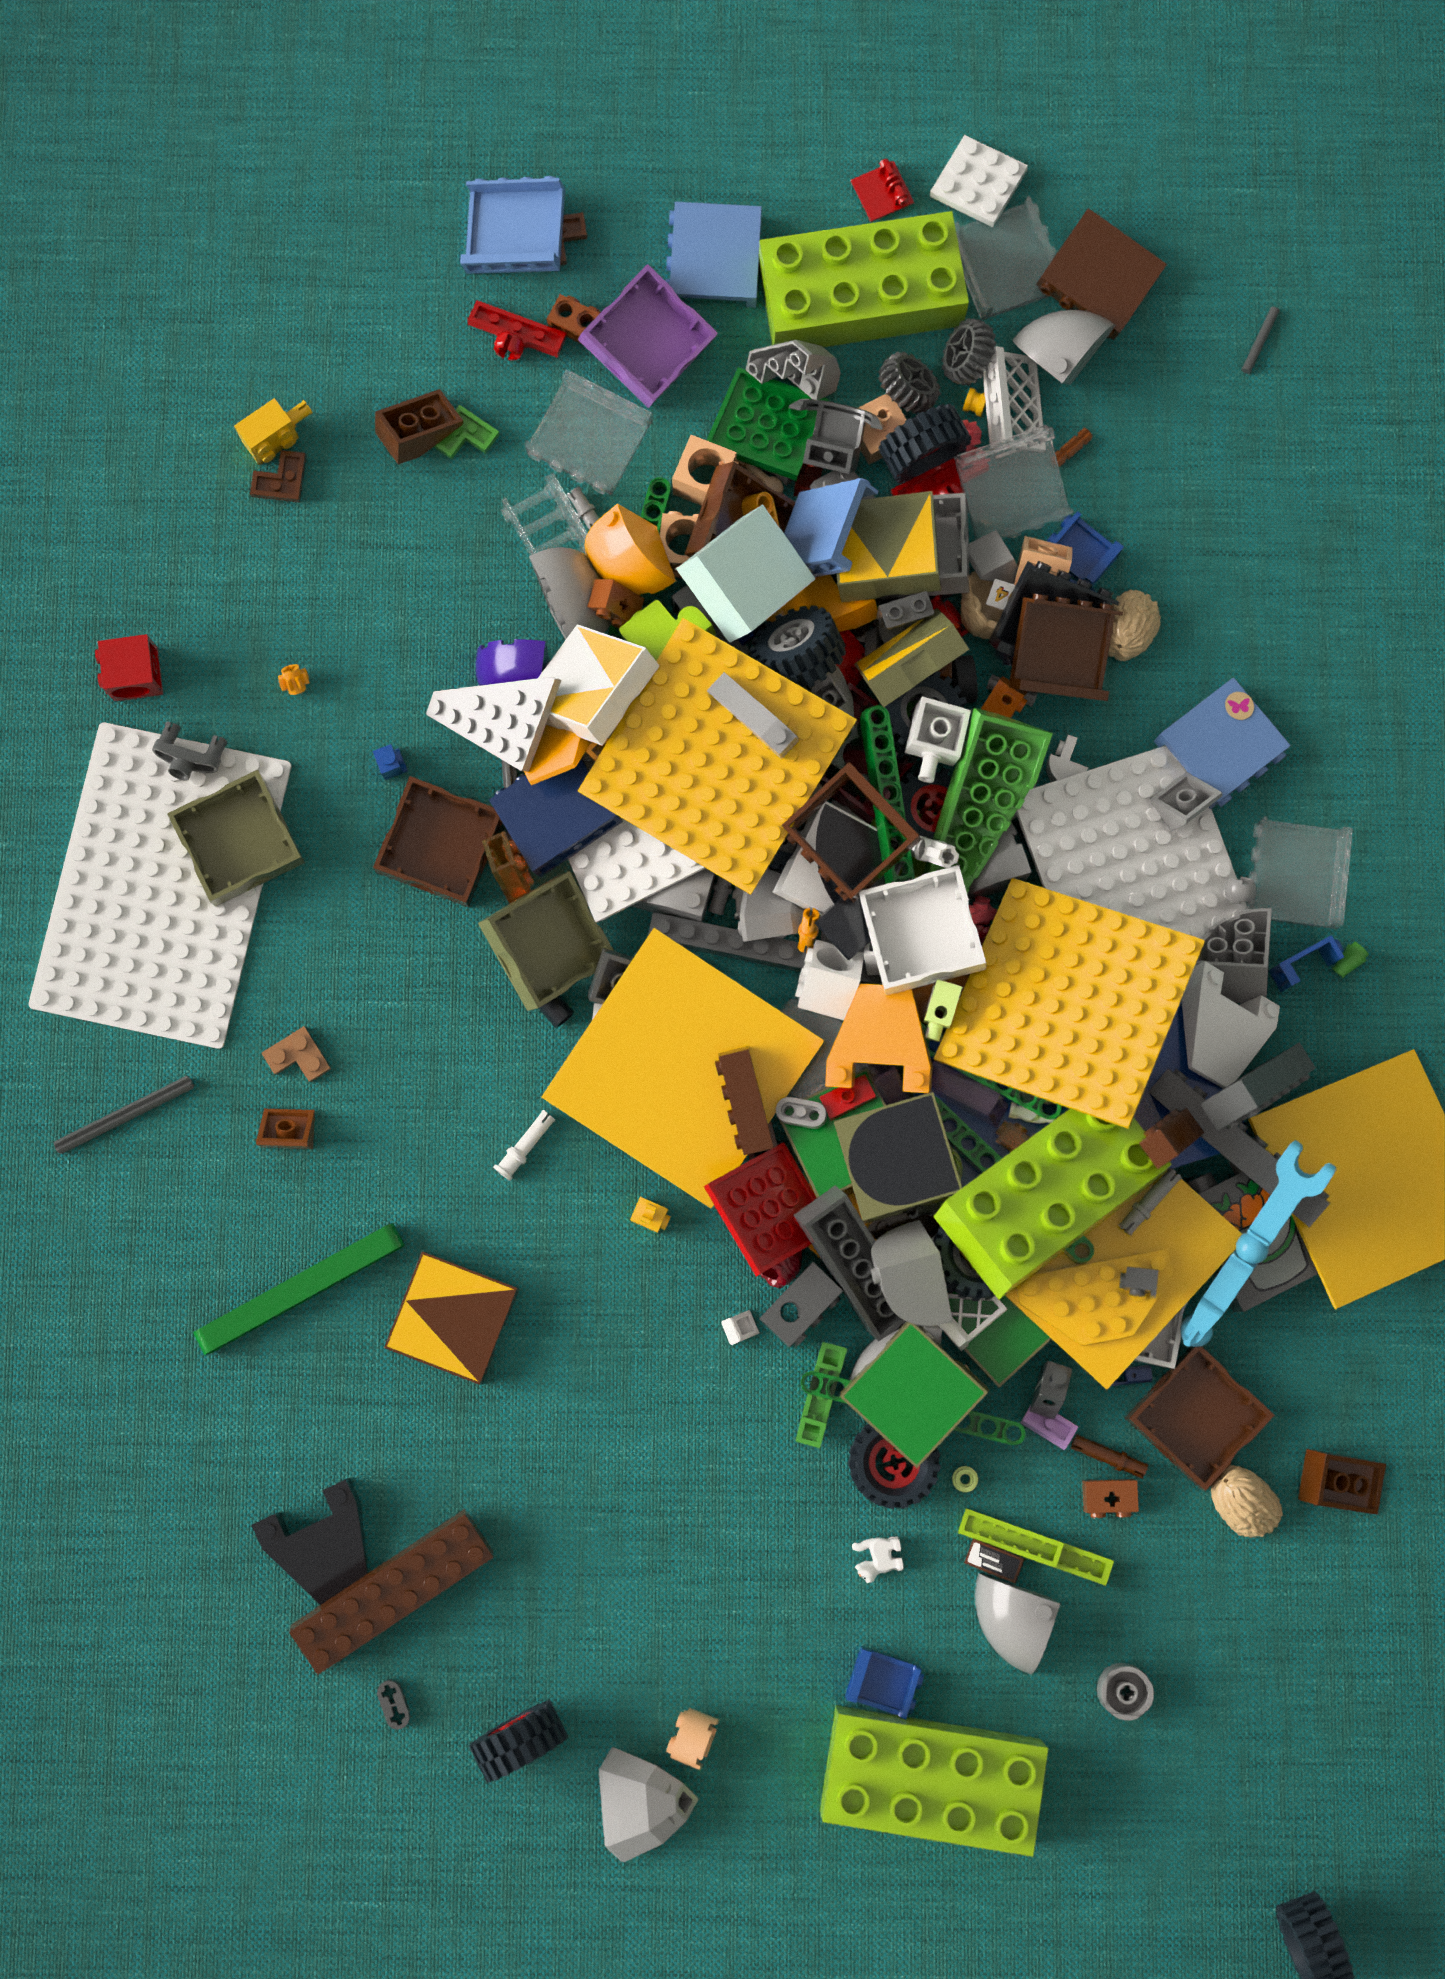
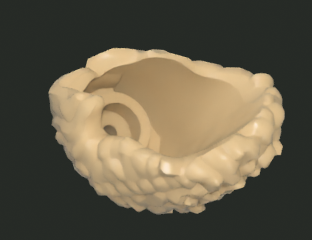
M976 571L969 575L970 593H962L961 622L973 636L990 639L1003 610L986 605L994 582L981 580Z
M1129 590L1116 597L1119 604L1114 606V610L1123 612V616L1115 615L1108 656L1115 657L1119 661L1129 660L1146 651L1153 638L1157 635L1161 625L1157 601L1153 602L1149 594L1145 595L1138 590Z
M1229 1465L1210 1485L1215 1509L1219 1512L1222 1519L1226 1521L1227 1525L1239 1536L1243 1535L1250 1538L1263 1537L1265 1533L1271 1534L1274 1530L1273 1528L1278 1527V1523L1282 1519L1281 1516H1283L1282 1507L1279 1502L1280 1499L1271 1490L1269 1485L1254 1472L1240 1466Z

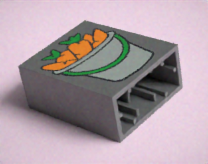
M1231 1161L1228 1163L1234 1175L1217 1183L1210 1171L1187 1183L1242 1234L1247 1233V1230L1271 1196ZM1292 1215L1269 1246L1267 1257L1261 1263H1258L1231 1303L1230 1307L1233 1312H1244L1318 1274ZM1228 1257V1258L1223 1262V1264L1213 1273L1214 1276H1215V1278H1216V1276L1218 1275V1273L1220 1272V1270L1222 1269V1267L1225 1265V1263L1227 1262V1260L1229 1259V1257Z

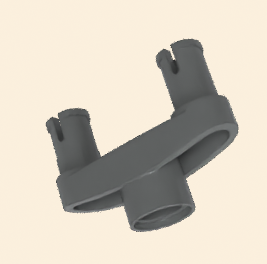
M171 722L165 723L162 734L155 741L152 751L160 759L170 763L168 769L170 775L179 780H189L192 771L201 773H216L221 764L220 757L227 745L225 738L220 737L218 741V736H212L207 752L203 754L173 745L181 728L173 723L172 727H170Z

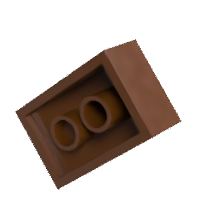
M440 389L375 411V433L398 465L421 457L463 425V419Z
M1306 1449L1298 1500L1318 1506L1378 1515L1386 1464Z

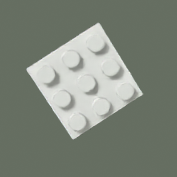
M964 135L930 191V197L994 227L1027 172L1028 165Z

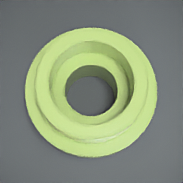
M962 1466L954 1471L952 1482L957 1490L970 1492L977 1486L978 1476L971 1467ZM963 1474L969 1476L967 1484H962L960 1481V1477Z

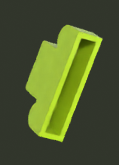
M659 600L653 601L643 610L634 613L632 618L619 629L625 641L645 647L656 661L682 618L713 636L717 635L713 625L697 607L688 606L683 608L678 614V619L675 620Z

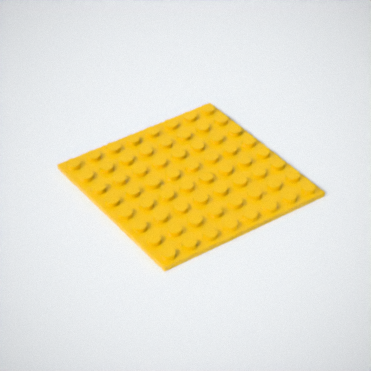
M682 618L656 661L659 664V668L641 693L629 705L623 718L618 723L578 789V792L751 895L788 835L782 824L810 799L857 719ZM723 672L797 735L799 741L782 760L707 692L709 687Z
M1013 878L1008 885L982 946L986 970L970 973L957 1003L950 1028L946 1029L934 1060L1129 1129L1203 949L1205 940Z
M653 928L551 1081L542 1098L695 1199L712 1208L714 1204L704 1186L739 1167L747 1156L743 1154L742 1149L737 1150L734 1135L738 1134L736 1124L731 1125L727 1111L732 1109L730 1100H724L721 1088L722 1085H726L724 1076H718L715 1061L719 1060L718 1053L746 1046L749 1047L769 1124L776 1113L778 1102L787 1097L824 1040L656 928Z
M1415 1049L1248 1119L1255 1136H1259L1268 1144L1266 1149L1273 1155L1276 1152L1282 1155L1294 1140L1301 1143L1303 1150L1298 1158V1164L1303 1172L1316 1174L1327 1163L1337 1167L1335 1174L1324 1189L1329 1195L1327 1200L1330 1204L1316 1221L1308 1227L1293 1213L1291 1214L1334 1309L1445 1260V1114Z
M1166 1171L1149 1187L1084 1235L1094 1246V1255L1088 1262L1084 1264L1075 1263L1062 1252L1033 1274L1168 1249L1174 1275L1134 1336L1081 1346L1021 1306L1016 1287L1005 1295L1106 1390L1234 1252L1236 1242L1242 1235L1239 1230L1182 1179L1176 1183L1150 1213L1151 1217L1148 1220L1145 1219L1131 1236L1125 1233V1229H1121L1119 1223L1133 1210L1132 1206L1135 1202L1139 1203ZM1077 1245L1075 1247V1254L1079 1258H1086L1088 1256V1249L1084 1245Z

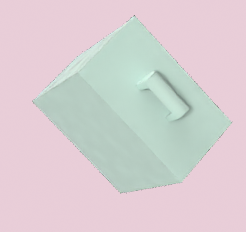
M763 505L739 518L720 535L676 568L729 643L752 632L815 580V577L802 561L793 545Z

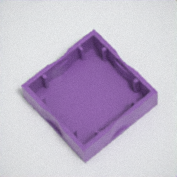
M647 264L624 288L621 295L588 325L578 340L649 408L714 340L718 333L693 308L686 305L676 295L673 288Z

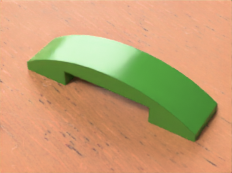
M822 1342L814 1371L839 1377L847 1348ZM815 1375L812 1376L809 1390H816L819 1387L820 1381ZM838 1381L833 1382L830 1386V1392L833 1396ZM807 1394L796 1442L817 1448L821 1447L833 1400Z

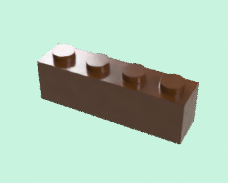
M746 1046L718 1053L719 1060L715 1061L718 1076H724L726 1085H722L721 1088L724 1100H730L732 1109L727 1110L731 1125L736 1124L738 1134L734 1135L737 1150L742 1149L743 1154L748 1155L774 1148L749 1047Z
M1187 1107L1181 1112L1176 1108L1145 1131L1143 1134L1146 1138L1139 1142V1144L1155 1167L1159 1169L1182 1153L1205 1132Z

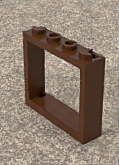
M850 762L782 824V827L788 832L786 839L793 846L798 843L803 848L800 854L810 864L815 861L820 867L817 872L827 882L832 879L838 886L835 891L844 900L850 898L853 903L860 897L859 892L869 889L921 841L917 832ZM849 780L858 787L907 839L853 890L796 831Z

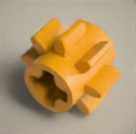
M297 664L284 667L281 670L282 675L278 676L281 690H288L290 695L304 692L306 690L305 684L310 683L306 668L300 670Z

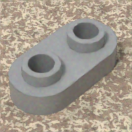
M786 1097L781 1099L776 1106V1114L780 1121L785 1124L817 1129L822 1127L827 1120V1112L824 1106L818 1102ZM788 1108H793L794 1113L788 1116L785 1114ZM812 1113L819 1114L817 1120L810 1119Z

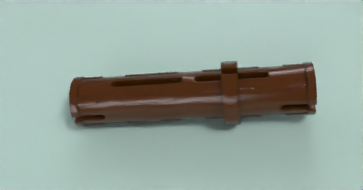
M1079 1434L1075 1435L1070 1447L1072 1450L1115 1467V1470L1119 1472L1122 1470L1140 1479L1144 1478L1148 1468L1147 1463L1128 1456L1124 1451L1120 1453L1084 1438Z

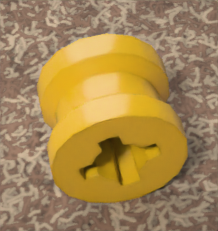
M971 387L962 411L975 412L976 416L981 417L986 405L985 392L978 393L976 389Z

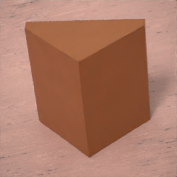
M264 1108L256 1145L262 1148L313 1149L315 1110Z

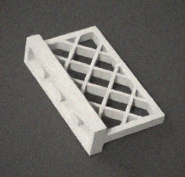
M995 346L993 348L995 353L991 357L992 362L987 366L988 371L983 372L990 448L999 449L1004 446L1042 452L1046 449L1037 363L1029 356L1004 352L1003 347ZM1005 360L1012 367L1009 372L1006 369ZM1022 363L1028 364V375L1020 367ZM1014 372L1023 380L1020 385L1012 377ZM1007 382L1014 389L1012 395L1008 392ZM1025 385L1031 390V398L1023 391ZM1017 395L1025 403L1023 408L1014 400ZM1010 406L1017 413L1014 419L1010 415ZM1028 408L1033 413V421L1025 413ZM1019 418L1028 427L1025 431L1016 423ZM1012 429L1019 436L1017 441L1013 440ZM1030 431L1036 437V444L1027 436Z
M960 1256V1259H961L962 1263H963L968 1269L973 1270V1269L965 1262V1260ZM948 1294V1298L960 1299L959 1313L951 1312L952 1316L959 1317V1322L957 1323L952 1317V1322L938 1326L957 1348L962 1351L969 1345L970 1341L1000 1317L1007 1308L994 1296L989 1300L982 1298L978 1301L977 1314L963 1313L964 1299L959 1298L957 1294ZM982 1300L993 1301L999 1309L992 1315L981 1314ZM962 1317L977 1318V1327L969 1335L962 1328ZM981 1318L986 1319L983 1323L980 1324Z

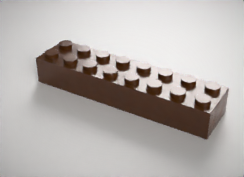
M464 1509L291 1624L289 1633L316 1674L319 1675L492 1559L493 1550L467 1510Z

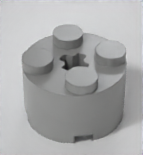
M1116 1663L1106 1667L1097 1683V1695L1100 1703L1118 1719L1135 1720L1148 1711L1152 1705L1154 1691L1149 1678L1140 1669L1131 1664ZM1126 1686L1130 1689V1693H1125V1697H1123L1120 1690Z

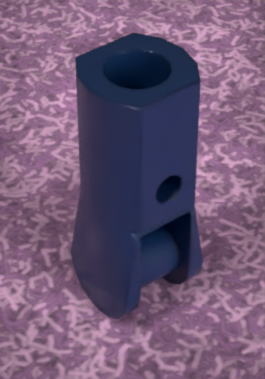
M1150 1365L1127 1367L1124 1370L1125 1381L1118 1382L1117 1378L1111 1386L1152 1382Z

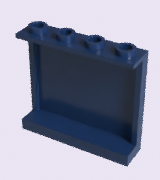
M582 758L575 768L534 785H531L526 775L522 774L516 778L512 785L498 790L494 797L489 800L530 869L540 878L623 822L618 815L578 792V789L589 773V769Z

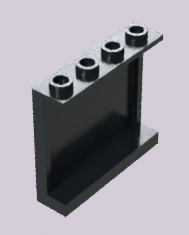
M1027 561L988 643L996 650L1014 657L1023 597L1033 598V594L1048 596V601L1054 602L1056 597L1071 599L1070 604L1077 605L1078 600L1093 602L1092 607L1099 608L1100 603L1109 605L1113 603L1118 606L1119 602L1112 597L1113 592L1106 588L1099 587L1098 590L1092 588V583L1082 578H1079L1077 582L1071 579V574L1059 569L1057 573L1051 571L1052 567L1044 562L1038 561L1037 564Z

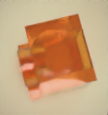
M1004 1120L995 1132L999 1135L995 1141L1009 1152H1012L1035 1134L1033 1133L1029 1137L1026 1134L1028 1130L1017 1122L1013 1125L1011 1122L1007 1123Z

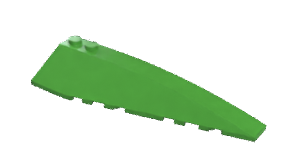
M975 707L965 734L961 756L956 762L933 836V840L943 841L948 845L955 846L959 856L957 863H954L951 867L959 865L967 894L975 878L977 879L997 847L998 840L1003 832L1007 831L1010 826V821L1016 811L1020 810L1025 802L1024 798L1029 790H1032L1036 784L1053 734L1035 726ZM926 862L923 874L946 868Z

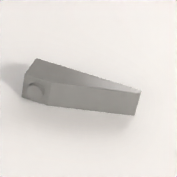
M725 672L707 690L712 697L781 760L799 741L796 734Z

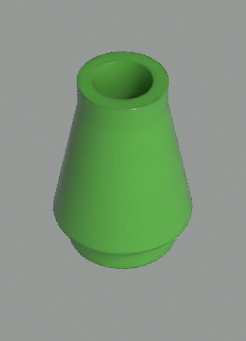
M1354 941L1351 945H1347L1342 953L1344 957L1337 961L1332 970L1341 978H1344L1347 974L1365 963L1369 953Z

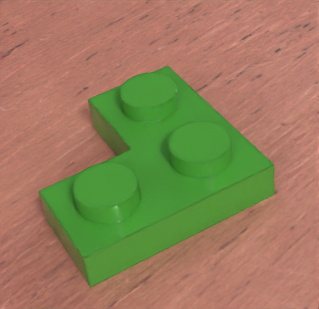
M459 405L456 411L463 419V425L436 444L434 448L450 459H453L464 442L467 441L486 454L500 435L499 431Z

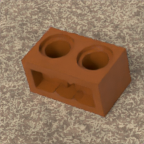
M560 294L547 317V324L549 327L567 333L568 338L582 344L578 340L581 333L586 329L582 324L587 321L592 322L601 311L593 306L586 307L580 304L572 296L565 297ZM564 311L572 313L569 317L560 316Z

